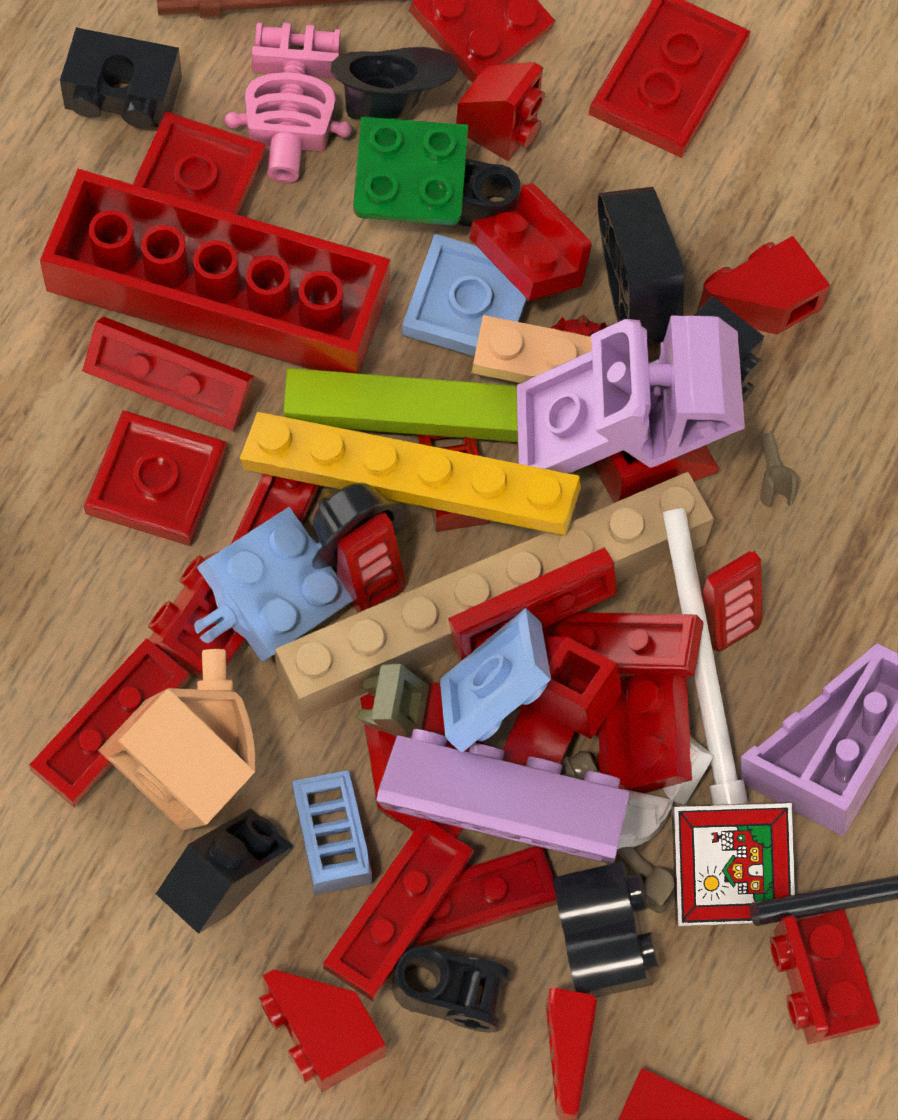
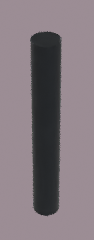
M898 875L752 902L749 909L750 917L755 926L780 922L781 918L794 915L797 919L897 900Z

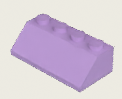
M413 729L411 738L397 735L376 799L383 809L613 864L630 791L618 789L619 778L598 772L586 771L584 780L560 775L563 765L535 757H528L526 766L503 761L505 751L473 743L470 746L469 752L464 751L461 753L459 750L445 747L447 742L445 736L419 729Z

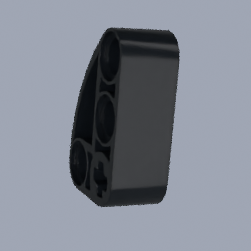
M651 186L599 193L597 200L599 227L617 322L624 319L640 320L641 327L647 330V345L661 344V342H664L670 317L683 316L684 274L677 245L656 191Z

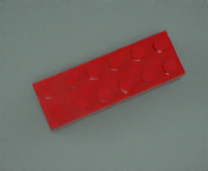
M77 169L40 258L47 292L319 371L360 374L390 285L389 258L82 169Z

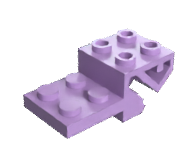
M671 316L664 342H661L659 359L648 363L647 330L641 327L640 320L624 319L592 334V351L517 385L519 464L567 474L622 450L652 468L745 428L738 331L719 317Z

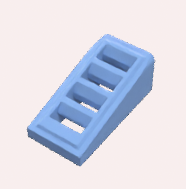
M349 770L292 781L314 895L372 884L371 866ZM340 788L342 799L309 805L307 794ZM345 811L346 819L313 825L312 816ZM349 831L350 840L317 845L316 837ZM353 852L355 860L327 866H322L320 859Z

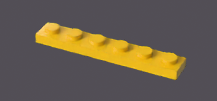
M257 412L240 456L243 469L247 471L335 489H341L353 483L364 482L377 489L389 500L564 536L567 534L581 489L580 477L578 475Z

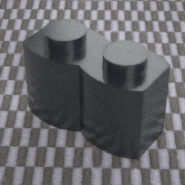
M618 862L553 877L555 896L565 935L567 956L575 991L595 995V998L653 985L650 969L659 968L660 962L652 932L642 934L638 911L647 909L645 890L640 875L630 876L625 864Z

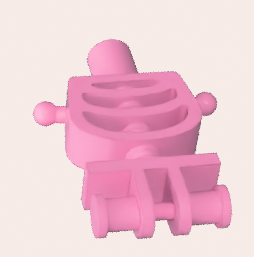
M257 22L255 46L252 48V69L256 73L268 74L256 78L248 85L245 93L246 113L229 112L225 116L224 121L226 126L232 129L237 128L239 125H247L249 139L264 143L265 147H270L267 175L276 182L291 183L299 178L302 150L325 151L331 132L337 133L342 138H347L352 133V126L349 122L335 121L334 91L327 83L318 79H336L331 73V64L339 56L340 29H335V32L316 31L315 25L307 24L305 34L292 33V23L283 22V26L280 28L263 26V23ZM291 45L304 46V50L290 49Z

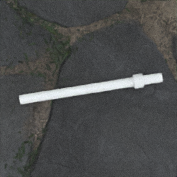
M685 508L663 512V518L682 614L698 615L704 622L694 679L708 751L714 755L711 767L715 785L709 786L713 805L748 803L744 780L737 779Z

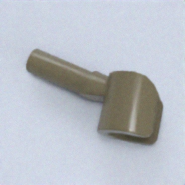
M766 433L761 436L767 464L760 500L764 505L770 506L773 493L785 496L788 506H791L795 495L797 474L791 468L783 466L779 458L774 435Z
M632 847L617 849V853L636 872V875L639 874L644 880L643 886L647 907L656 913L664 912L674 898L673 876L663 868H653Z

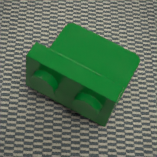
M361 117L353 201L355 215L363 219L440 225L457 224L462 214L468 125Z

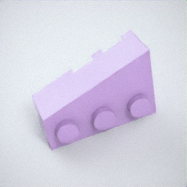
M878 643L875 644L827 684L819 697L801 712L795 711L782 722V727L759 747L754 745L742 755L741 780H744L745 786L776 802L792 803L793 811L844 837L898 745V653Z

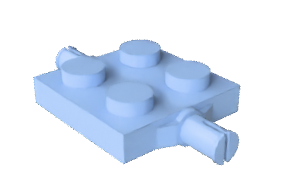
M290 507L217 552L197 567L213 590L218 609L194 624L197 634L213 623L216 624V626L199 637L205 643L212 642L214 638L232 627L234 631L248 641L261 662H264L275 654L276 648L298 639L353 601V598L333 571L332 566L322 569L312 567V560L322 546L320 542L316 543L309 536Z

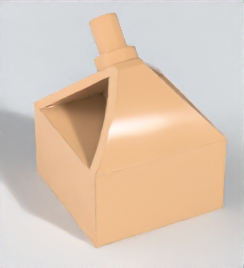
M224 649L202 651L203 681L197 682V690L168 688L146 699L98 750L182 831L207 825L255 773V747L250 720L242 698L236 692H233V681L227 680L226 650Z

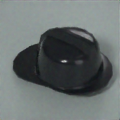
M407 47L378 52H349L339 55L332 61L331 73L336 80L344 84L345 109L348 117L352 119H361V117L399 119L404 117L418 103L423 90L439 87L450 81L457 73V61L451 54L429 47Z
M364 482L353 483L341 488L337 492L324 491L319 497V509L316 511L313 519L314 530L322 547L313 558L312 567L322 569L337 566L338 541L380 513H386L392 521L396 536L407 518L405 506L388 500L377 489Z

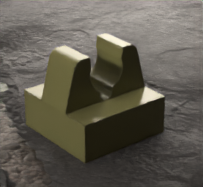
M402 664L381 665L379 675L365 679L362 685L363 690L375 697L374 706L370 710H358L357 718L368 727L392 734L396 738L397 735L411 738L413 729L422 730L429 685Z

